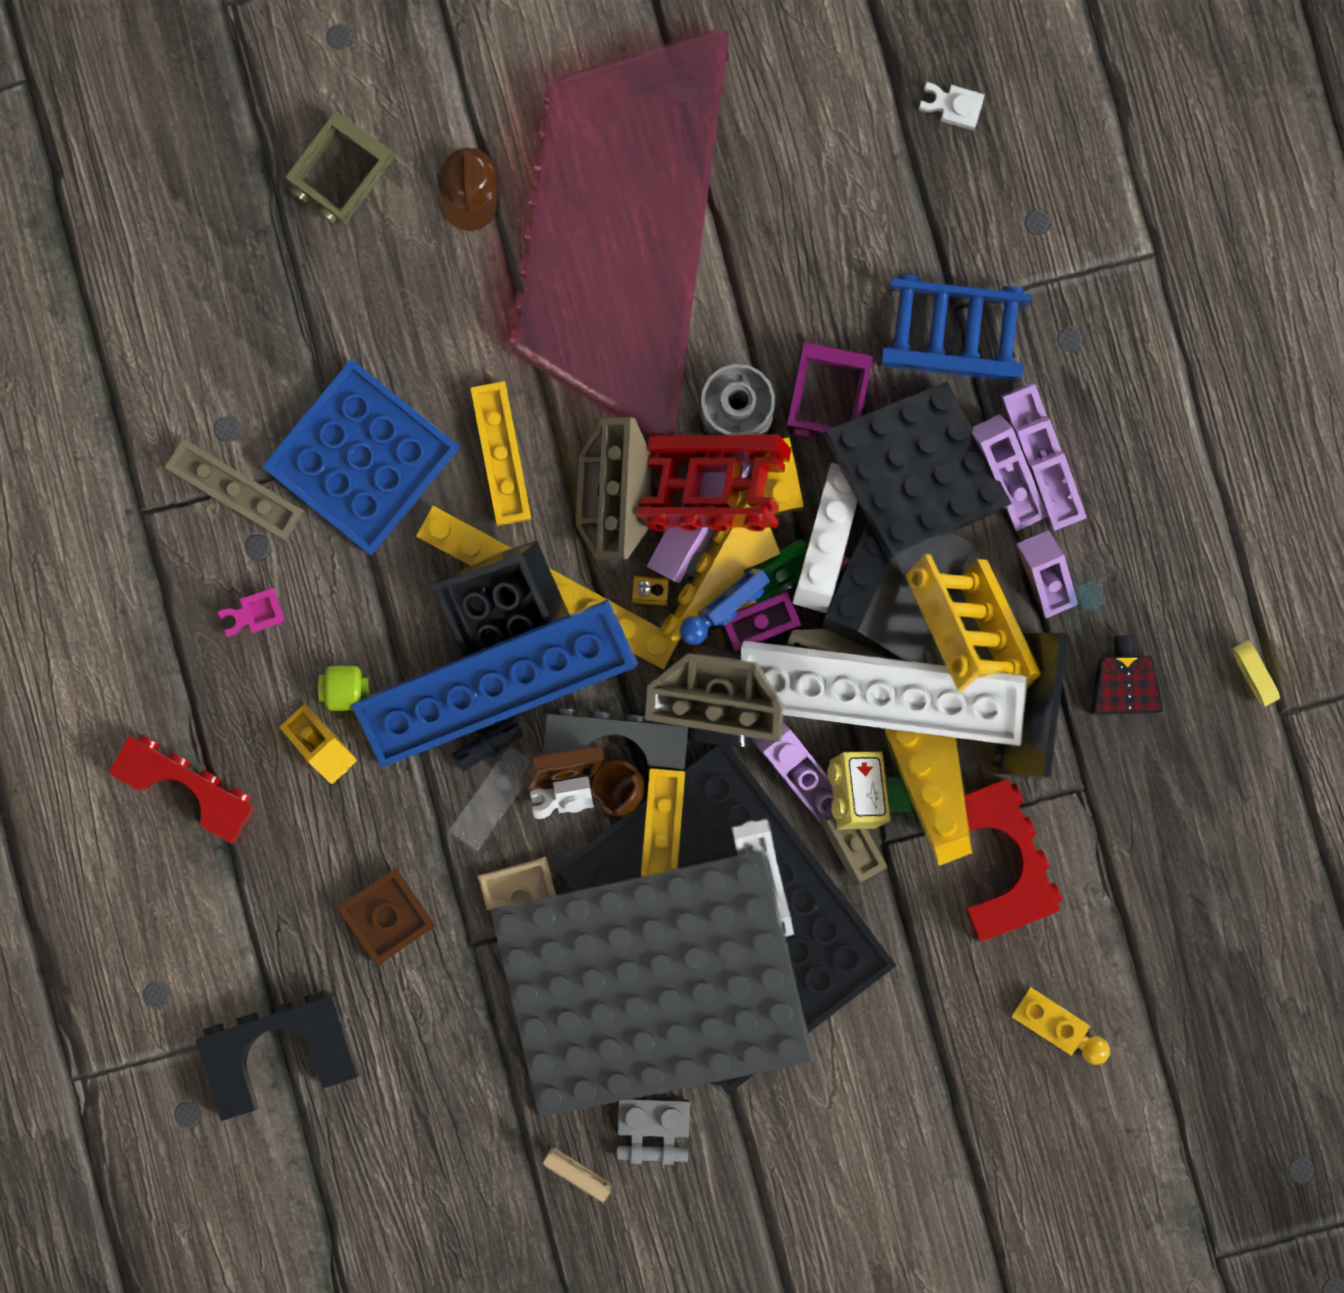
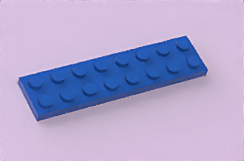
M607 599L361 698L359 702L351 706L381 768L635 668L638 662Z

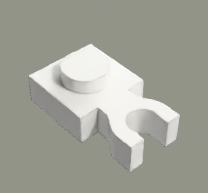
M927 82L924 92L932 93L936 101L933 103L921 101L919 110L927 113L941 111L943 112L941 121L974 131L985 95L951 85L949 93H945L937 85Z

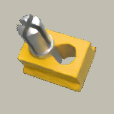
M634 575L632 603L667 606L669 578ZM659 585L664 591L660 596H655L651 593V588Z

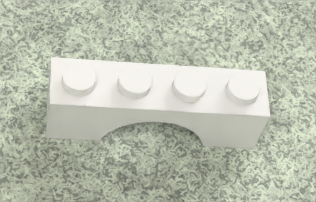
M831 463L826 477L813 531L792 603L827 613L833 596L857 505V499L840 466L835 463Z

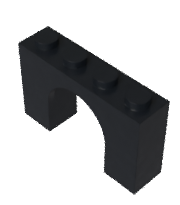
M325 991L305 996L306 1004L294 1008L291 1001L271 1007L272 1015L258 1018V1014L255 1012L237 1018L238 1025L228 1029L224 1028L223 1023L202 1029L204 1036L195 1040L221 1121L255 1111L259 1108L247 1069V1058L255 1040L270 1030L293 1032L307 1043L312 1052L323 1088L360 1076L335 994L326 997Z

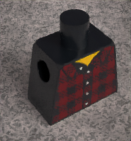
M1134 635L1114 636V657H1101L1098 659L1091 715L1163 712L1152 656H1136Z

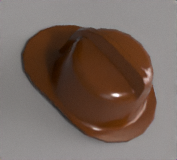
M464 148L457 150L449 155L442 165V207L446 218L458 229L465 231L482 229L491 222L496 213L498 199L494 162L486 153L479 149Z

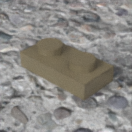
M834 817L821 823L854 886L888 868L867 829L837 830Z

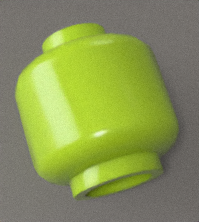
M331 665L327 667L325 674H319V702H324L329 711H354L351 705L359 702L361 698L369 696V678H362V671L358 666Z

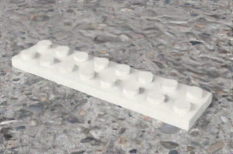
M744 641L741 647V660L758 663L784 705L783 715L1017 746L1021 744L1027 676L1004 673L980 674L964 691H957L947 666Z

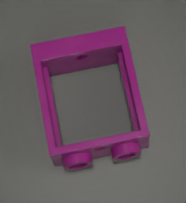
M804 342L786 429L793 430L792 435L795 437L812 440L814 435L824 436L827 430L835 428L797 419L809 363L860 373L850 421L861 417L873 356Z

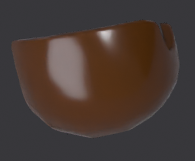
M612 759L602 765L594 776L591 794L601 804L600 808L612 816H626L636 810L645 797V778L630 763L624 760Z

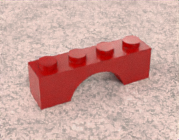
M141 734L139 739L129 736L108 774L138 791H145L153 784L164 780H176L185 784L194 792L201 808L200 826L227 842L235 844L256 806L249 803L251 796L234 786L231 791L224 789L218 785L221 781L220 778L202 769L200 774L188 768L189 760L174 752H171L169 757L157 750L160 744Z

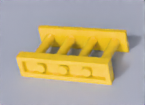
M925 554L907 572L905 577L957 691H964L980 674L1004 673L1027 676L1026 689L1041 675L988 560L977 559L962 575L939 573L931 554ZM946 588L961 589L967 603L952 602ZM960 617L975 618L981 632L966 631ZM973 646L988 647L994 661L979 660Z

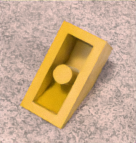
M305 703L279 727L303 757L331 784L341 775L345 774L357 761L342 741Z

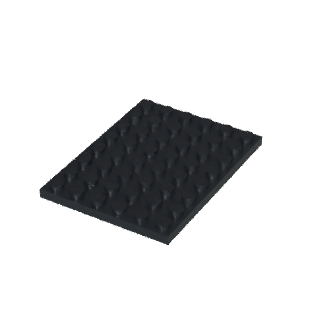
M717 745L684 770L685 782L677 868L737 856L732 828L742 826L749 821L768 820L794 935L786 936L785 939L807 1032L809 1033L897 965L730 746ZM647 799L636 810L621 818L556 868L573 891L641 877ZM754 1074L717 1082L728 1095Z

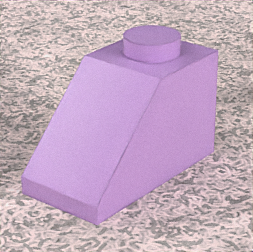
M1045 531L1017 543L1024 570L1045 618L1078 605L1065 556L1050 531Z

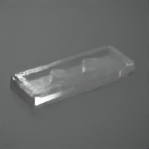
M510 745L449 829V832L478 852L524 788L522 778L531 760Z

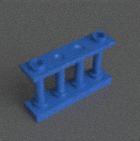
M899 274L898 279L891 278L889 291L900 292L894 343L890 344V348H883L880 367L1019 382L1022 379L1024 364L1015 363L1016 358L1012 356L1018 306L1027 307L1031 302V294H1024L1023 288L1004 286L1002 291L920 282L918 276L910 274ZM914 294L934 296L929 347L925 348V352L911 351V346L908 345ZM948 298L969 300L964 351L960 352V356L946 355V350L943 349ZM983 302L1004 304L999 355L995 356L994 360L980 359L981 354L978 353Z

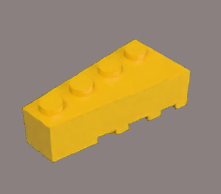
M885 728L889 750L938 865L940 866L971 854L972 848L956 737Z

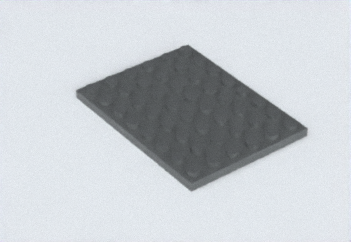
M765 849L491 910L539 1118L810 1063L814 1060Z

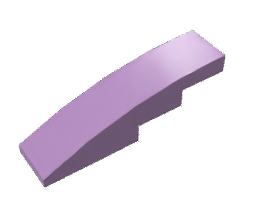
M1032 382L1001 394L1000 396L1052 529L1055 531L1086 519L1087 517L1067 459L1060 449L1051 420L1045 413L1036 384Z
M740 462L743 465L741 478L749 477L753 470L754 462ZM726 472L705 473L699 497H722ZM668 527L647 567L680 583L695 552L703 555L715 529L700 528L698 531H686L679 527Z

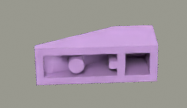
M999 414L972 427L973 431L971 433L995 480L1001 482L1012 503L1005 511L1015 531L1017 532L1048 517L1012 426Z

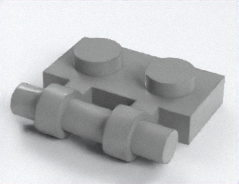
M653 1099L619 1101L618 1135H631L632 1146L617 1145V1160H631V1164H642V1161H663V1165H674V1162H688V1148L674 1147L675 1137L689 1138L690 1101ZM643 1136L664 1137V1147L642 1146Z

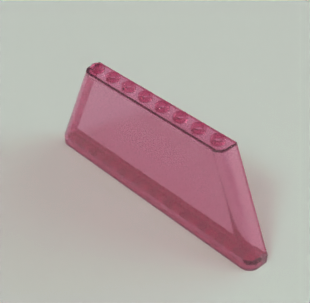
M715 29L561 75L553 79L552 85L546 84L543 104L549 105L548 118H541L539 139L544 140L543 153H536L534 174H540L538 188H531L529 208L535 209L534 220L526 224L524 242L530 243L529 256H522L520 277L525 278L524 291H517L515 312H521L519 326H512L510 346L516 347V354L519 358L615 418H635L641 433L647 438L649 436L676 435L730 31Z

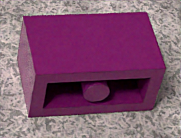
M785 592L738 611L737 616L729 623L723 625L735 654L741 651L744 641L762 643L799 628L801 623L788 592Z

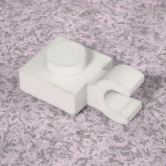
M588 776L553 782V789H535L530 792L532 803L544 802L540 806L532 807L534 818L536 819L548 817L555 808H558L559 813H574L594 807Z

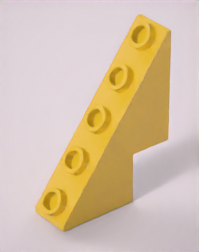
M739 492L736 508H751L747 504L749 492ZM732 528L728 532L714 531L712 536L714 543L711 549L699 558L695 566L696 576L691 584L687 583L678 597L680 604L674 615L670 614L661 627L663 639L675 641L681 638L680 625L686 618L691 616L699 617L698 612L745 574L744 570L781 554L771 528H765L762 532H754L745 528ZM756 601L751 603L745 602L736 611L738 612L756 604Z

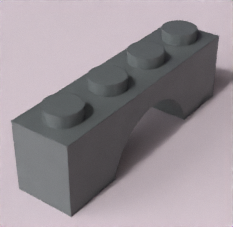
M555 708V715L547 714L543 756L586 749L591 743L602 737L622 736L632 740L642 749L649 767L684 770L688 727L661 722L660 724L646 723L645 716L625 715V721L611 720V713L590 711V718L576 717V710Z

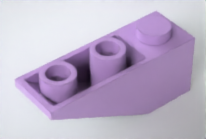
M782 722L781 741L779 742L752 738L754 745L820 824L833 816L831 810L834 799L832 784H830L826 773L788 726Z

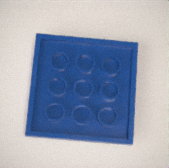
M350 359L262 468L370 556H373L460 450V446L354 360Z

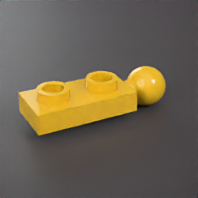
M1031 987L1011 1016L1071 1056L1078 1047L1082 1050L1083 1058L1092 1065L1103 1064L1109 1058L1110 1047L1106 1040L1101 1037L1089 1038L1085 1036L1091 1027L1090 1025Z

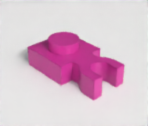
M274 588L240 599L242 609L234 610L228 608L218 611L221 619L233 616L236 620L233 628L224 630L228 638L239 634L248 625L251 633H256L286 622Z

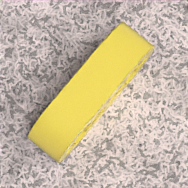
M1247 640L1232 648L1233 656L1261 706L1266 707L1279 700L1278 690L1252 643Z

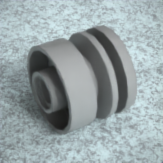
M732 364L718 369L708 378L702 389L700 419L706 434L766 435L772 424L775 405V394L771 382L761 371L749 365ZM734 404H739L743 406L744 409L735 410L730 406Z

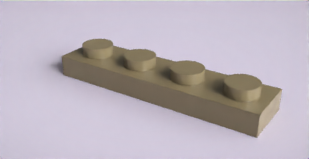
M182 438L165 466L166 470L284 541H287L304 513L302 509Z

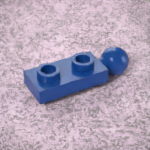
M751 568L699 611V617L691 616L681 623L679 631L683 641L691 645L702 643L706 639L708 628L711 625L717 626L720 624L723 626L733 620L738 614L736 609L745 602L751 603L758 599L764 593L763 587L770 582V579L763 570Z

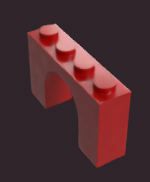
M1004 779L964 795L969 832L979 828H992L1003 832L1015 844L1020 858L1018 876L1007 891L965 908L977 941H986L1060 912L1058 903L1063 902L1061 894L1055 882L1049 884L1045 870L1050 869L1043 850L1036 851L1032 837L1037 836L1030 817L1024 818L1019 804L1024 802L1017 784L1011 785L1009 779Z

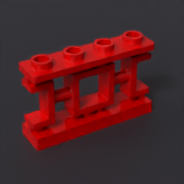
M779 435L649 436L647 449L653 455L652 458H648V465L656 473H662L658 496L641 497L640 504L643 507L637 508L636 515L649 529L666 531L668 527H679L686 531H698L700 528H713L718 531L728 532L732 528H745L754 532H762L765 528H777L778 519L774 516V513L778 512L779 505L771 497H764L768 472H785L786 466L783 462H790L792 449ZM676 462H689L687 478H677L679 465ZM740 462H754L752 477L741 478L743 465ZM726 472L722 497H699L703 473ZM675 492H684L682 504L685 507H672ZM739 492H749L747 504L751 508H736Z

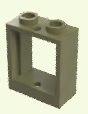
M335 111L285 178L289 185H291L289 192L304 203L310 199L319 206L317 212L332 224L338 220L345 225L395 158L392 151ZM337 134L376 162L341 209L303 182V179Z

